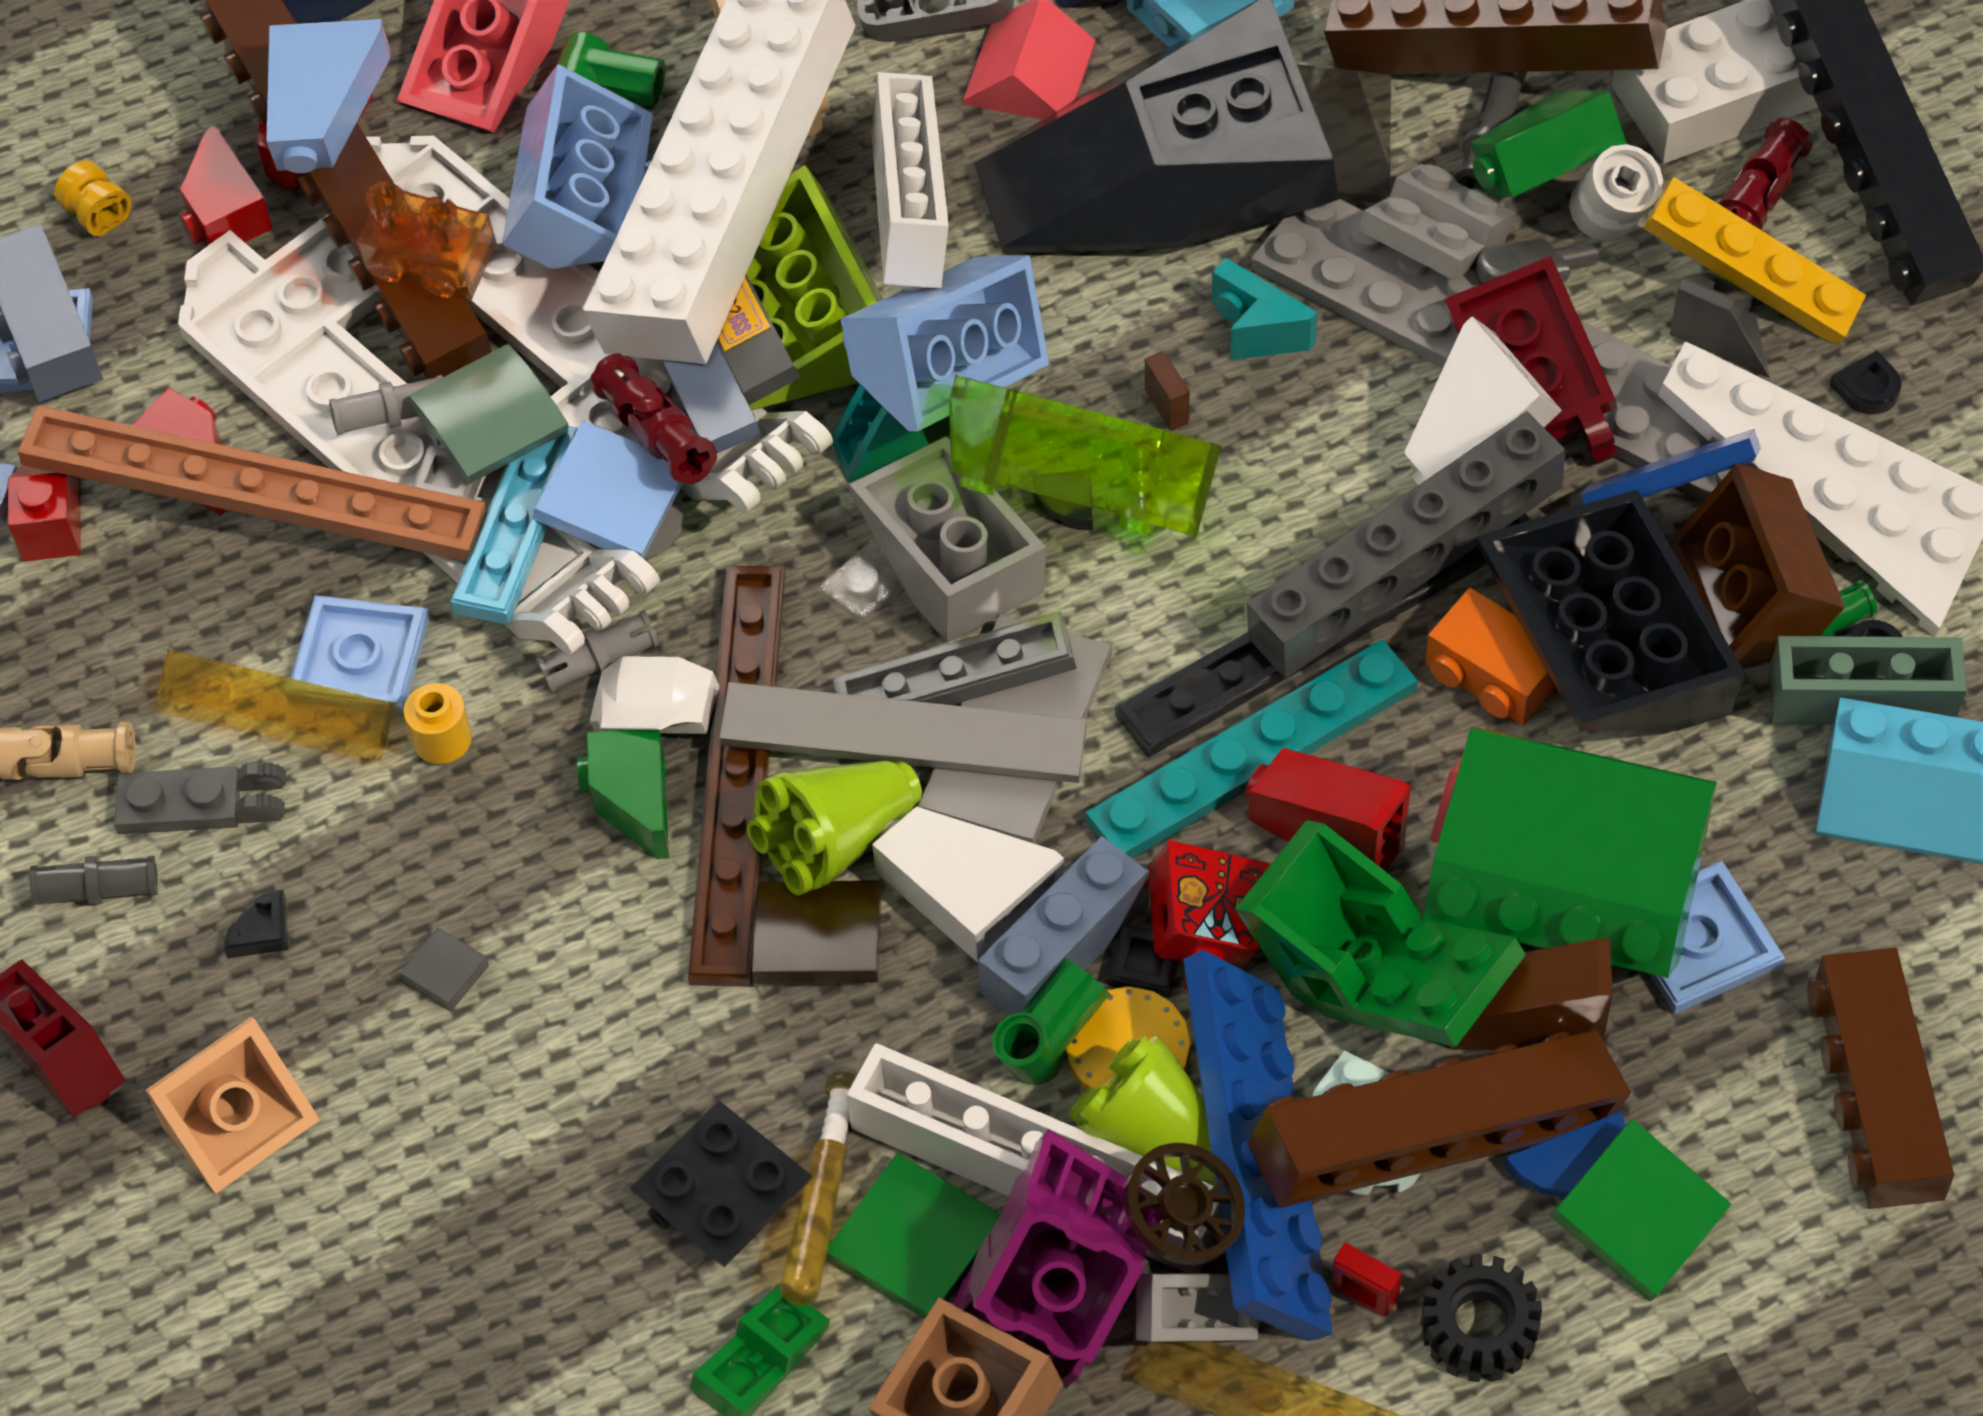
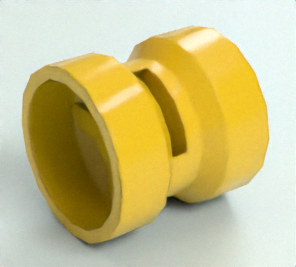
M83 160L73 164L62 173L55 185L54 195L56 201L69 213L76 214L78 222L93 236H103L127 220L131 212L132 201L130 196L119 185L110 182L107 173L93 161Z

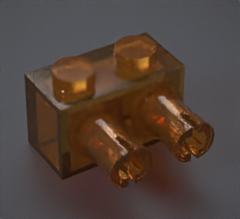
M386 181L373 184L366 194V202L370 214L357 240L366 269L376 277L388 282H398L401 279L422 285L428 292L439 297L450 298L456 295L472 300L497 244L489 215L456 206L448 199L446 202H443L442 197L428 198L404 191L394 183L392 187Z

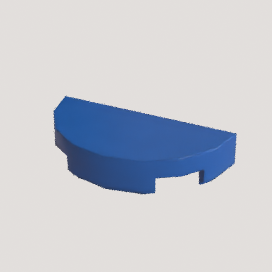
M1620 1111L1507 1156L1504 1166L1521 1186L1525 1188L1530 1186L1542 1194L1558 1196V1200H1563L1624 1128L1625 1122L1622 1112Z

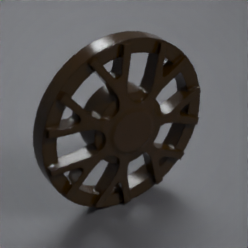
M1170 1143L1156 1147L1137 1162L1125 1184L1124 1206L1130 1226L1138 1239L1148 1249L1168 1261L1185 1265L1203 1264L1212 1261L1228 1250L1240 1235L1245 1219V1201L1240 1184L1231 1169L1219 1157L1204 1148L1187 1143ZM1180 1157L1182 1175L1170 1179L1164 1158ZM1189 1159L1198 1162L1195 1168L1191 1167ZM1155 1162L1157 1170L1151 1167L1150 1164ZM1203 1166L1213 1172L1219 1179L1211 1190L1195 1177ZM1143 1173L1161 1186L1162 1189L1158 1196L1138 1187ZM1222 1185L1224 1186L1227 1194L1219 1193V1188ZM1213 1202L1230 1203L1231 1220L1211 1216ZM1157 1208L1163 1222L1149 1227L1140 1210ZM1203 1225L1219 1243L1206 1249L1196 1235L1195 1229ZM1169 1227L1183 1233L1182 1249L1165 1242ZM1220 1228H1227V1229H1228L1226 1235L1223 1233V1231H1222Z

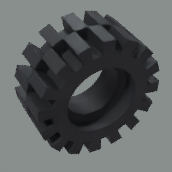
M1473 1254L1470 1257L1469 1266L1464 1267L1459 1257L1449 1262L1447 1274L1440 1268L1433 1276L1432 1287L1427 1285L1421 1315V1336L1424 1345L1430 1344L1431 1346L1430 1356L1437 1364L1442 1360L1448 1363L1446 1372L1455 1377L1462 1370L1469 1372L1468 1381L1480 1382L1481 1374H1489L1491 1382L1501 1380L1505 1370L1509 1369L1513 1375L1522 1368L1523 1359L1529 1360L1534 1352L1541 1325V1300L1535 1301L1537 1288L1532 1280L1523 1284L1524 1271L1517 1265L1509 1273L1503 1270L1505 1263L1503 1258L1494 1256L1492 1266L1482 1265V1254ZM1470 1300H1488L1496 1304L1503 1311L1506 1318V1326L1499 1335L1493 1338H1473L1466 1335L1457 1325L1455 1319L1457 1310L1462 1304Z

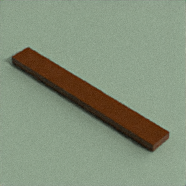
M726 565L716 679L720 688L712 713L688 970L689 985L751 987L755 915L762 853H759L751 844L747 824L749 820L756 818L754 811L756 791L760 781L769 777L771 750L724 746L720 741V732L729 682L776 687L785 587L784 566Z

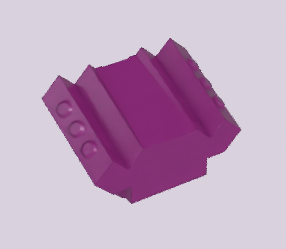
M1048 1129L1035 1143L1026 1169L1015 1180L1002 1213L991 1233H988L985 1241L980 1245L971 1271L959 1284L952 1304L1048 1355L1064 1384L1062 1387L1067 1389L1079 1377L1086 1362L1093 1363L1145 1268L1144 1256L1148 1248L1138 1239L1126 1215L1124 1189L1127 1177ZM1140 1185L1138 1186V1187L1144 1189L1145 1191L1151 1193L1150 1191L1146 1190L1145 1188L1141 1187ZM1157 1208L1140 1210L1149 1227L1161 1223L1162 1219L1158 1214Z

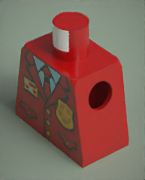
M1168 840L1148 865L1155 953L1160 958L1184 963L1183 959L1205 950L1242 970L1257 953L1259 945L1235 908L1271 863ZM1185 975V986H1184V987H1185V989L1188 991L1187 981H1186V975Z

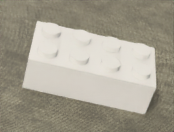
M1745 0L1668 28L1666 30L1659 69L1614 70L1612 89L1662 164L1763 128L1778 118H1790L1818 107L1813 95H1808L1801 85L1799 65L1791 47H1786L1779 37L1776 24L1777 17L1769 0Z

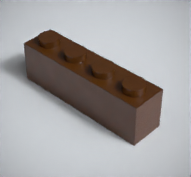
M1897 947L1823 955L1816 979L1808 982L1807 996L1812 1017H1823L1827 1036L1821 1038L1820 1045L1824 1070L1826 1074H1836L1841 1092L1836 1093L1834 1096L1836 1122L1839 1130L1850 1131L1854 1150L1848 1152V1171L1851 1184L1854 1189L1864 1188L1868 1209L1945 1201L1954 1178V1171Z

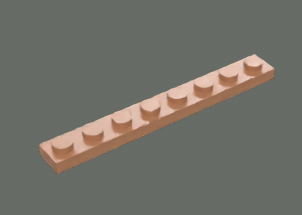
M41 405L36 406L18 450L21 465L467 562L486 516L485 502Z

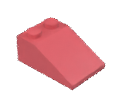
M434 0L396 101L494 133L550 51L569 0Z

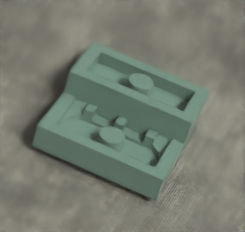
M509 344L408 395L409 402L437 447L442 444L467 485L568 432L569 423L533 371Z

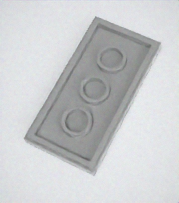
M999 614L993 630L1024 622L1025 620ZM1068 633L1077 669L964 701L961 706L1086 719L1111 658L1112 645ZM934 768L918 807L1035 844L1060 781Z

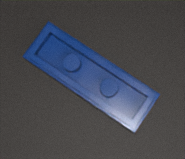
M1751 429L1588 484L1581 497L1585 505L1637 489L1641 497L1644 498L1731 469L1736 463L1746 464L1755 461L1761 446L1755 429Z

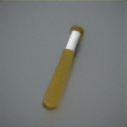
M848 1072L832 1073L826 1080L825 1093L830 1099L828 1101L820 1140L814 1145L808 1171L812 1175V1179L805 1185L785 1261L780 1290L782 1296L787 1301L796 1305H807L814 1302L821 1288L839 1187L847 1155V1148L844 1142L850 1116L846 1094L857 1077Z

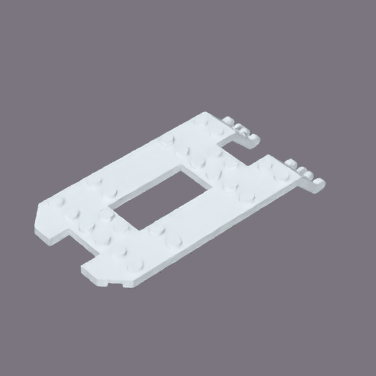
M411 136L410 143L383 144L380 137H366L474 314L561 387L551 398L569 423L568 426L579 428L582 420L642 445L631 430L616 417L613 412L612 403L598 398L590 387V377L596 365L603 358L610 355L604 354L583 312V307L599 272L589 264L550 269L532 259L524 258L514 250L502 245L510 198L435 136ZM323 218L266 260L231 230L189 259L186 264L184 278L186 284L184 305L180 307L178 321L182 338L328 468L412 486L428 445L437 447L419 416L401 420V426L388 428L385 423L343 432L341 435L336 434L333 425L329 399H340L379 390L378 384L391 382L393 387L407 383L346 331L374 310L373 303L379 301V298L372 287L362 291L347 261L354 258L347 245L340 249L336 248L322 222ZM631 357L639 367L641 377H648L661 388L663 396H667L687 415L661 360ZM619 369L615 370L620 377L624 375ZM763 408L751 410L761 434L717 453V461L707 477L691 485L683 483L680 489L693 500H728L739 511L747 513L760 503L761 496L754 484L745 479L749 476H758L767 487L777 489L786 482L783 470L790 475H795L803 468V459L800 453L789 445L791 442H801L810 453L819 455L833 444L832 436L826 427L807 411L768 413ZM506 465L481 479L474 500L485 502L486 514ZM548 526L511 622L505 626L519 639L551 641L565 654L570 656L585 644V637L578 626L570 621L572 618L583 616L591 627L596 630H603L611 623V617L599 602L617 616H620L629 609V599L619 587L615 586L618 581L627 580L638 593L647 594L660 584V578L653 567L633 550L598 549L593 551L579 538ZM424 553L457 583L459 582L467 562Z

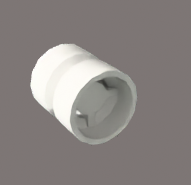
M1627 144L1612 146L1602 152L1571 193L1569 208L1572 220L1580 231L1592 239L1603 241L1620 239L1630 233L1661 195L1663 177L1659 165L1650 154L1641 148Z

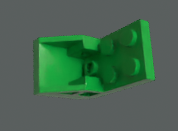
M1309 820L1304 822L1235 908L1290 994L1327 1018L1456 1047L1526 955L1515 937L1422 919L1421 914L1401 883L1326 824Z

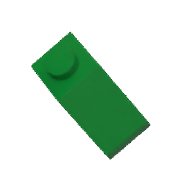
M660 730L587 732L588 756L577 757L580 793L590 792L595 813L656 859L669 858L665 753Z

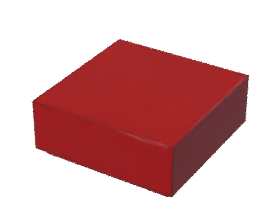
M1344 1242L1333 1259L1332 1289L1382 1317L1384 1315L1388 1316L1399 1299L1402 1273Z

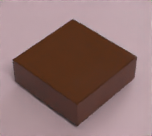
M1162 351L1145 358V391L1169 430L1172 431L1188 424L1190 391L1169 357Z

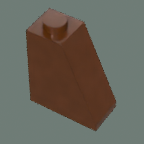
M1593 939L1526 952L1525 957L1456 1047L1450 1046V1050H1495L1509 1044L1521 1048L1541 1043L1547 1037L1559 1032H1568L1570 1035H1576L1592 1030H1597L1602 1041H1604L1612 1000L1610 939Z

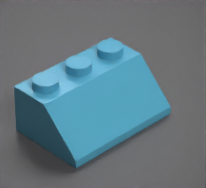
M1839 697L1830 732L1815 835L1983 864V722Z

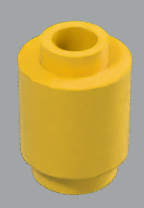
M431 683L417 688L409 695L404 705V717L413 748L417 755L423 760L434 764L451 763L464 755L471 744L472 732L460 693L449 685Z

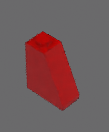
M1282 748L1269 766L1262 763L1257 767L1247 784L1245 794L1249 796L1248 820L1287 842L1292 839L1306 820L1324 823L1386 872L1405 846L1411 786L1395 778Z

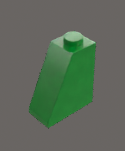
M1557 90L1470 144L1476 158L1473 160V171L1479 184L1487 192L1495 196L1514 197L1598 158L1602 152L1612 146L1624 145L1627 142L1609 92Z

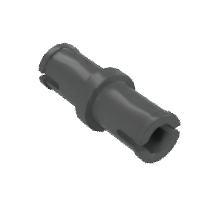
M99 856L85 857V863L30 866L29 883L33 905L43 902L87 899L88 903L93 905L103 904L104 897L141 894L158 895L156 887L158 886V871L155 856L113 861H101Z

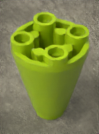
M886 760L784 771L760 781L755 796L754 811L756 818L749 820L747 824L748 836L751 844L759 853L768 854L779 873L783 876L789 891L799 896L832 882L872 848V844L878 840L890 821L894 819L901 820L913 810V807L919 805L922 799L921 784L915 771L903 761L893 763Z
M1144 1035L1137 1041L1131 1038L1108 1064V1068L1115 1073L1105 1086L1101 1085L1097 1089L1090 1087L1067 1114L1076 1123L1075 1127L1086 1134L1102 1138L1142 1156L1156 1147L1170 1143L1192 1144L1211 1152L1204 1098L1167 1045L1156 1035L1149 1040ZM1180 1157L1164 1158L1166 1166L1182 1172ZM1189 1159L1191 1167L1195 1168L1198 1162ZM1205 1166L1195 1176L1210 1185L1215 1186L1216 1184L1215 1174Z

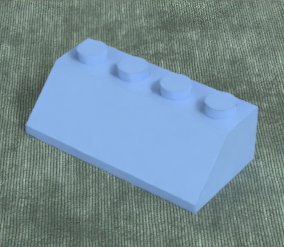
M557 64L526 108L502 245L514 250L520 256L532 259L550 269L605 261L644 178V164L647 159L653 113Z
M1030 255L974 257L943 271L941 289L902 290L841 318L843 342L848 355L851 376L908 431H920L1049 365Z

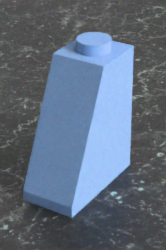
M381 19L269 25L266 142L277 171L288 170L294 173H308L316 168L334 167L390 60V46Z

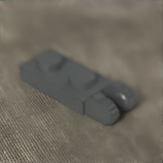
M257 762L246 763L239 769L238 766L118 773L114 826L118 835L237 828L239 823L281 821V818H284L285 802H282V799L277 798V796L264 794L262 796L245 795L240 799V791L283 789V786L286 785V770H284V767L279 766V764H273V762H264L263 764Z

